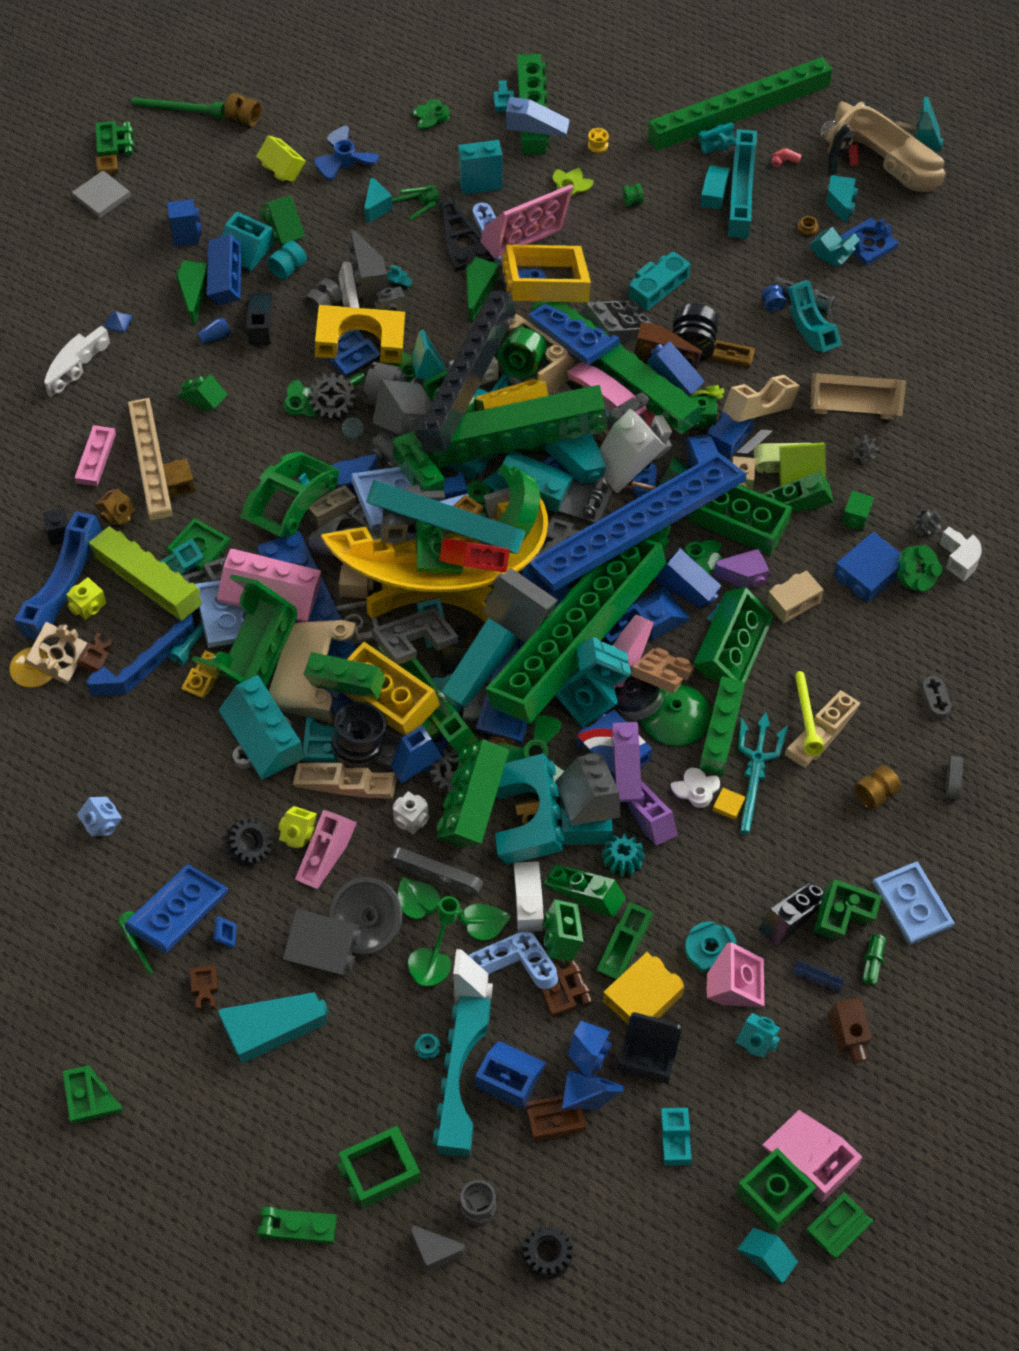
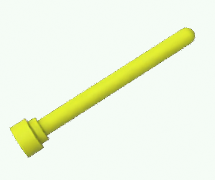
M798 671L795 674L807 735L803 741L804 751L809 756H818L824 751L823 740L816 734L805 675L802 671Z

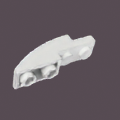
M100 326L86 338L78 334L59 352L52 362L44 381L48 396L52 397L56 393L62 392L70 382L79 379L81 374L84 373L82 364L88 363L95 354L107 348L110 341L108 332L104 327Z

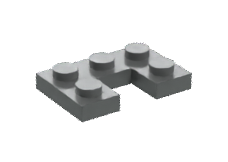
M435 607L372 629V637L390 660L397 665L416 658L417 651L409 641L426 636L436 650L458 643V635Z

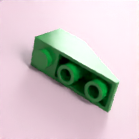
M820 471L762 493V495L791 506L792 511L813 510L834 503L830 484Z
M557 864L543 883L545 886L593 912L613 918L626 899L615 879Z

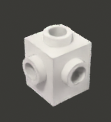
M409 791L403 798L399 797L393 805L394 822L399 828L407 830L414 835L429 819L426 800L419 795H413Z

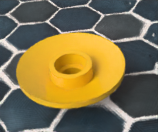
M32 647L17 653L10 663L12 679L17 684L28 688L42 686L53 678L24 663ZM39 650L41 659L47 658L46 653ZM49 652V653H50V656H51L53 659L56 660V658H55V656L53 655V653H52V652Z

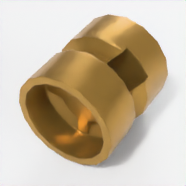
M232 93L226 101L224 114L228 119L240 120L242 124L253 127L260 118L262 107L260 101L251 98L246 99L245 96Z
M881 765L871 772V777L866 776L854 785V790L858 799L868 809L875 810L886 799H890L901 790V783L892 769L886 765Z

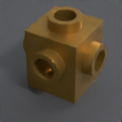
M119 489L109 490L94 504L101 513V519L111 526L126 524L131 519L130 515L135 511L131 499Z

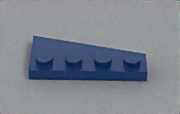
M544 304L528 314L531 323L586 365H589L620 345L619 337L615 335L610 337L604 334V330L585 326L584 321L579 319L572 320L568 318V314Z

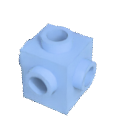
M89 797L77 814L86 831L91 836H108L112 834L122 819L115 805L110 802L108 797Z

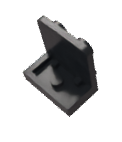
M463 625L451 627L458 635V643L443 648L441 671L454 673L482 628L478 630L469 629Z
M637 1012L631 1013L617 1070L668 1084L675 1062L682 1026Z

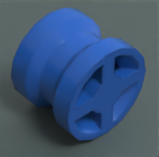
M778 285L768 286L761 293L766 310L769 312L779 311L786 305L782 289Z

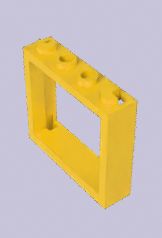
M506 244L505 252L501 254L503 274H505L507 292L512 293L513 301L589 302L591 281L581 246ZM517 266L572 267L574 279L519 278Z

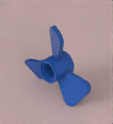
M342 126L328 135V143L334 148V154L317 157L315 159V166L325 179L333 180L340 167H351L354 165L355 160L367 165H374L379 160V155L375 153H356L354 143L348 140L349 127Z

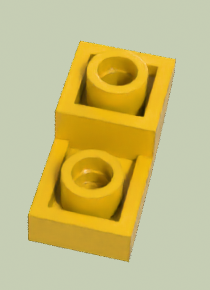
M205 650L201 658L211 661L215 654ZM197 664L196 668H192L181 689L203 699L219 676Z

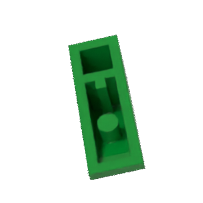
M475 257L465 270V276H467L468 315L471 322L474 321L499 278V264Z
M183 260L181 268L177 269L176 281H179L191 324L196 325L207 287L208 276L206 270L208 263Z

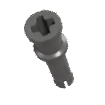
M777 276L773 285L780 286L782 292L789 295L787 287L795 285V283ZM818 289L812 290L817 308L824 310L826 314H830L835 306L836 296L832 295L830 297L820 293Z

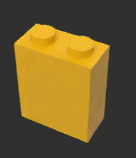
M646 952L604 991L603 1002L627 1025L633 1012L659 1019L683 996L684 985L678 975L675 973L671 974L665 969L663 962L658 957H652Z

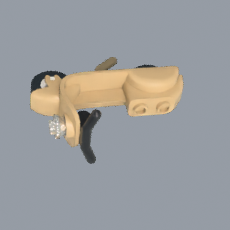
M841 101L838 104L835 120L827 121L821 127V137L827 139L830 143L828 149V171L830 175L836 174L837 156L840 153H847L852 141L862 143L884 157V169L910 190L916 192L934 191L936 187L943 184L946 175L943 170L944 160L941 156L905 131L916 132L917 126L899 121L894 123L867 102L851 101L846 103Z

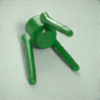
M428 185L399 190L400 194H414L392 199V203L419 197L420 202L426 204L425 207L409 217L411 221L428 209L436 207L435 202L439 201V193L436 186Z
M127 911L118 918L117 924L124 932L132 950L137 952L148 974H152L153 971L135 938L137 936L124 929L125 922L135 914L133 911Z

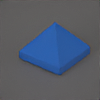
M112 311L104 328L124 333L132 319V315Z
M217 916L215 918L214 941L227 947L235 948L237 924Z

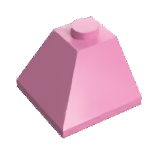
M732 942L727 943L707 973V998L727 1006L764 1007V959Z

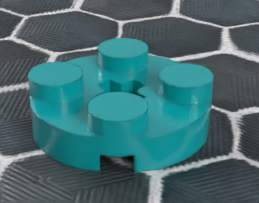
M702 922L694 926L686 938L685 953L687 959L700 972L707 973L725 945L730 942L735 945L737 943L731 930L724 925L721 927L715 925V922ZM707 942H710L711 945H717L714 952L705 949Z

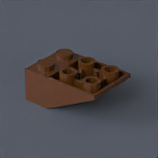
M641 322L634 354L639 360L648 364L647 360L652 356L651 351L658 344L661 343L663 346L671 341L697 371L702 354L700 349L663 326Z

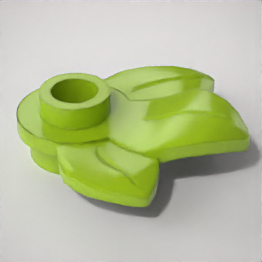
M580 168L574 169L567 174L557 169L553 174V181L557 185V190L570 184L574 187L571 196L578 192H586L593 186L594 180L583 179Z
M719 385L708 386L706 391H695L689 397L705 396L720 399L723 398L724 388H719Z

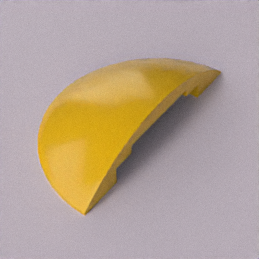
M541 497L536 521L529 534L522 541L518 554L509 552L507 571L510 568L516 572L523 569L534 559L544 544L547 536L548 517ZM509 501L497 503L496 518L492 520L497 521L506 510ZM367 527L321 534V538L329 550L345 565L370 579L398 588L423 592H456L493 584L500 573H505L462 566L461 574L417 572L415 540L393 544L390 542L382 543V539H372ZM455 533L444 534L445 538L482 543Z

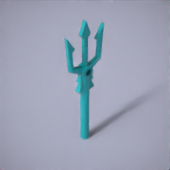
M766 712L758 722L760 731L756 751L744 747L745 733L749 729L740 716L738 750L751 759L747 764L748 769L744 774V777L749 778L740 833L745 835L750 833L759 780H765L764 761L780 757L788 728L787 725L776 734L778 742L775 752L763 753L765 732L770 727Z

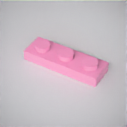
M93 425L75 475L77 484L98 487L116 435L115 428Z

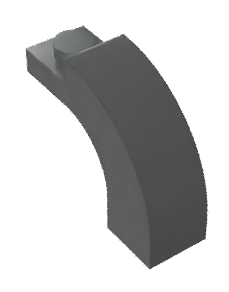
M419 485L402 488L436 501L445 500L444 491H421ZM383 509L380 523L382 543L405 542L408 517Z

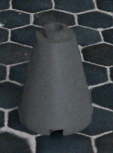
M342 514L312 532L308 540L309 547L314 553L336 557L322 540L321 534L367 526L355 514Z

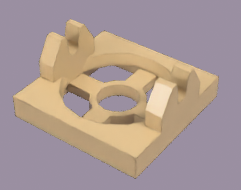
M46 622L24 663L68 684L77 667L76 662L87 642L77 638L78 633L75 629L68 631L67 625L56 627ZM49 637L60 638L57 645L52 646L43 643V641ZM66 642L71 644L74 650V658L66 655L64 650ZM51 649H59L62 652V658L59 660L53 659L49 653ZM39 650L45 652L47 658L41 659ZM64 662L69 666L61 669L58 663Z

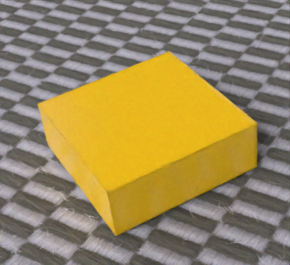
M723 788L713 806V811L736 820L746 797Z

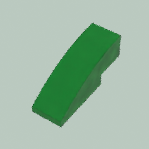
M628 903L597 971L616 980L627 971L654 916L652 911L634 903Z

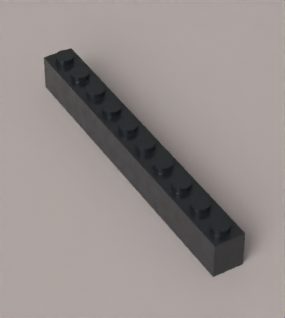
M491 291L418 428L423 451L445 453L516 314L511 292Z

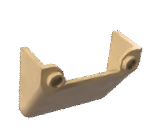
M334 620L294 624L281 652L269 690L270 695L281 711L304 717L308 716L330 723L334 722L335 718L331 710L332 697L330 693L322 688L312 686L303 673L310 653L327 655L332 639L358 641L359 633L356 623Z

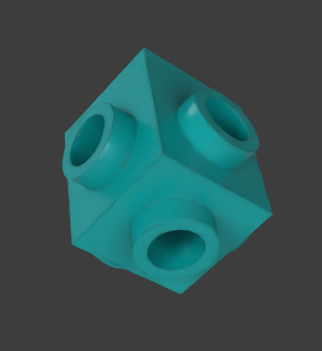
M752 1013L745 1021L735 1043L746 1048V1051L751 1055L764 1058L769 1050L771 1052L775 1051L780 1041V1038L777 1037L780 1027L776 1026L771 1019L759 1017Z

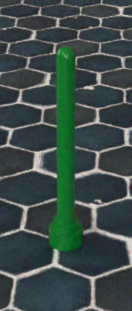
M143 98L131 99L133 106L210 113L211 116L218 119H223L224 102L203 105Z

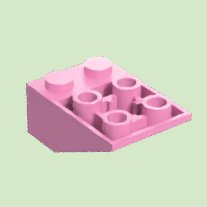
M800 1110L762 1145L769 1154L778 1148L816 1186L813 1196L821 1204L858 1168L862 1156L842 1137Z

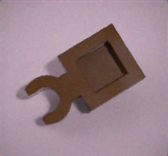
M101 633L95 635L93 645L90 643L86 644L76 662V665L93 673L99 671L109 655L106 651L109 650L112 644L111 638H109L107 643H101L99 641Z
M216 965L190 968L191 992L193 996L199 995L195 1001L198 1012H202L201 1005L205 1001L210 1002L212 1010H215L216 1001L211 993H219Z

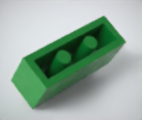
M314 652L310 653L303 673L312 686L376 700L379 699L386 679L378 666Z

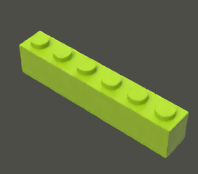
M109 526L88 542L94 557L180 621L202 605L199 596L200 590L194 583L185 581L180 573L171 571L166 563L157 561L149 551H143L135 541H129L121 531L117 532Z

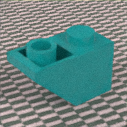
M831 175L826 204L843 222H848V217L853 215L855 203L851 201L856 200L858 188L854 187L855 179Z

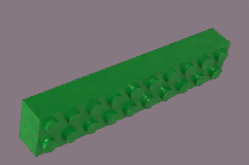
M644 539L587 572L487 686L486 691L492 708L531 724L579 667L578 661L580 659H578L576 652L578 646L589 638H597L601 641L666 565L662 544Z

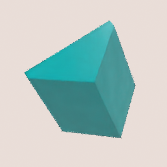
M422 329L419 331L411 361L416 378L428 380L442 373L446 368L438 352Z

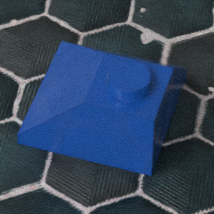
M665 586L633 602L637 603L650 621L654 622L651 635L649 636L651 641L690 621V617Z

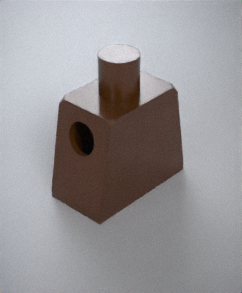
M862 998L836 1002L827 1015L839 1051H849L852 1064L868 1060L864 1047L871 1041V1034Z

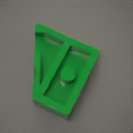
M89 1065L63 1071L71 1124L123 1113L119 1102L115 1100L108 1088L99 1080Z

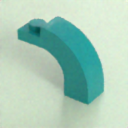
M805 280L787 287L792 306L789 307L791 316L797 329L810 347L816 351L825 352L842 345L837 324L828 323L821 316L816 306L810 281Z

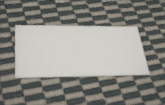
M760 430L737 452L749 453L772 431Z

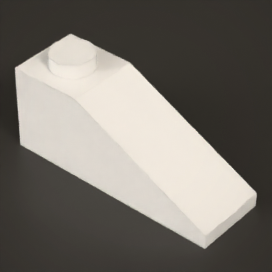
M539 862L514 863L518 932L543 931L542 923L544 917Z
M456 949L453 972L455 1004L458 1005L459 996L492 999L493 984L488 983V973L464 951Z

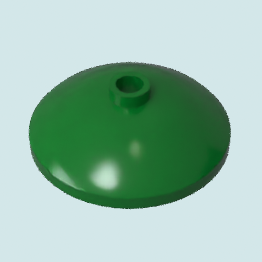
M681 684L680 688L674 693L660 688L657 699L650 706L640 710L639 716L644 731L652 739L667 746L680 747L690 745L705 735L711 721V709L708 701L699 691L688 685ZM673 705H678L680 708H674Z

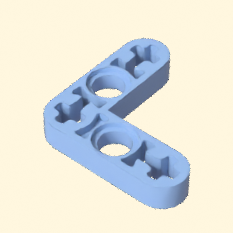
M530 932L517 933L469 955L488 974L520 960L539 988L549 989L558 982L556 967L536 937ZM524 943H525L526 945H529V949H528V950H526V947H525ZM502 951L508 952L507 955L503 957L495 956L497 953ZM534 957L541 958L539 962H529V960ZM544 970L547 977L541 975V971Z

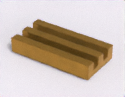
M716 340L715 347L728 351L715 349L713 355L708 358L709 360L750 368L755 348ZM736 352L749 354V356L743 355V354H738V353H736Z

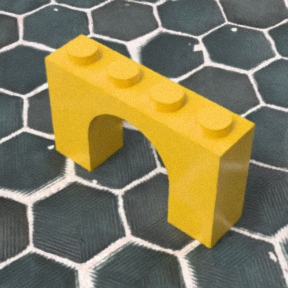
M319 305L315 357L337 359L340 337L352 330H364L373 333L380 340V362L402 364L405 312Z

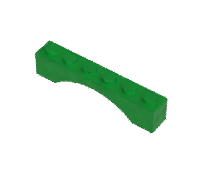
M379 646L378 648L383 653V655L389 658L386 655V653L382 650V648ZM416 658L399 664L400 667L435 690L440 705L430 717L458 755L464 746L478 741Z

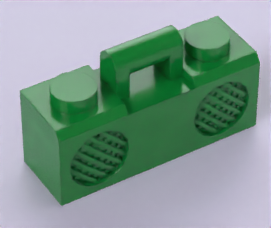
M411 431L394 438L392 456L412 486L419 485L421 491H444V477L427 453L423 451L422 444L414 432Z

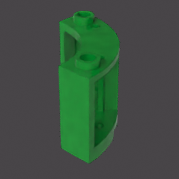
M300 451L289 453L281 457V462L277 465H270L258 478L261 482L255 491H250L240 518L280 537L293 536L296 534L299 523L308 508L319 497L335 490L338 484L340 469ZM303 473H306L307 479L310 482L304 486L291 480V478L300 477ZM277 489L296 497L290 505L282 524L263 516L270 498Z

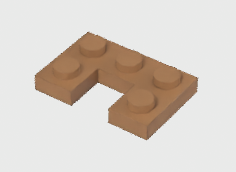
M653 648L632 666L631 676L674 693L680 688L683 679L687 681L693 675L696 667L685 658H675L668 655L669 653L664 649Z

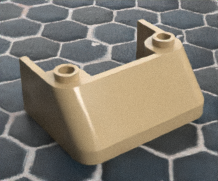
M515 314L500 346L509 333L518 326L533 330L537 334L544 336L547 341L545 360L550 365L538 372V380L546 383L548 394H550L570 380L567 371L580 363L581 360L533 323Z
M812 373L810 408L815 409L814 413L828 414V410L881 414V419L894 420V415H903L906 380Z

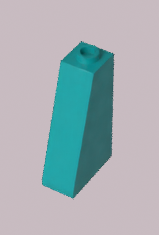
M488 618L441 691L448 695L446 700L456 707L460 704L468 707L519 638Z
M314 992L223 1008L218 1013L242 1064L327 1024L326 1015L329 1014L324 1000H318Z

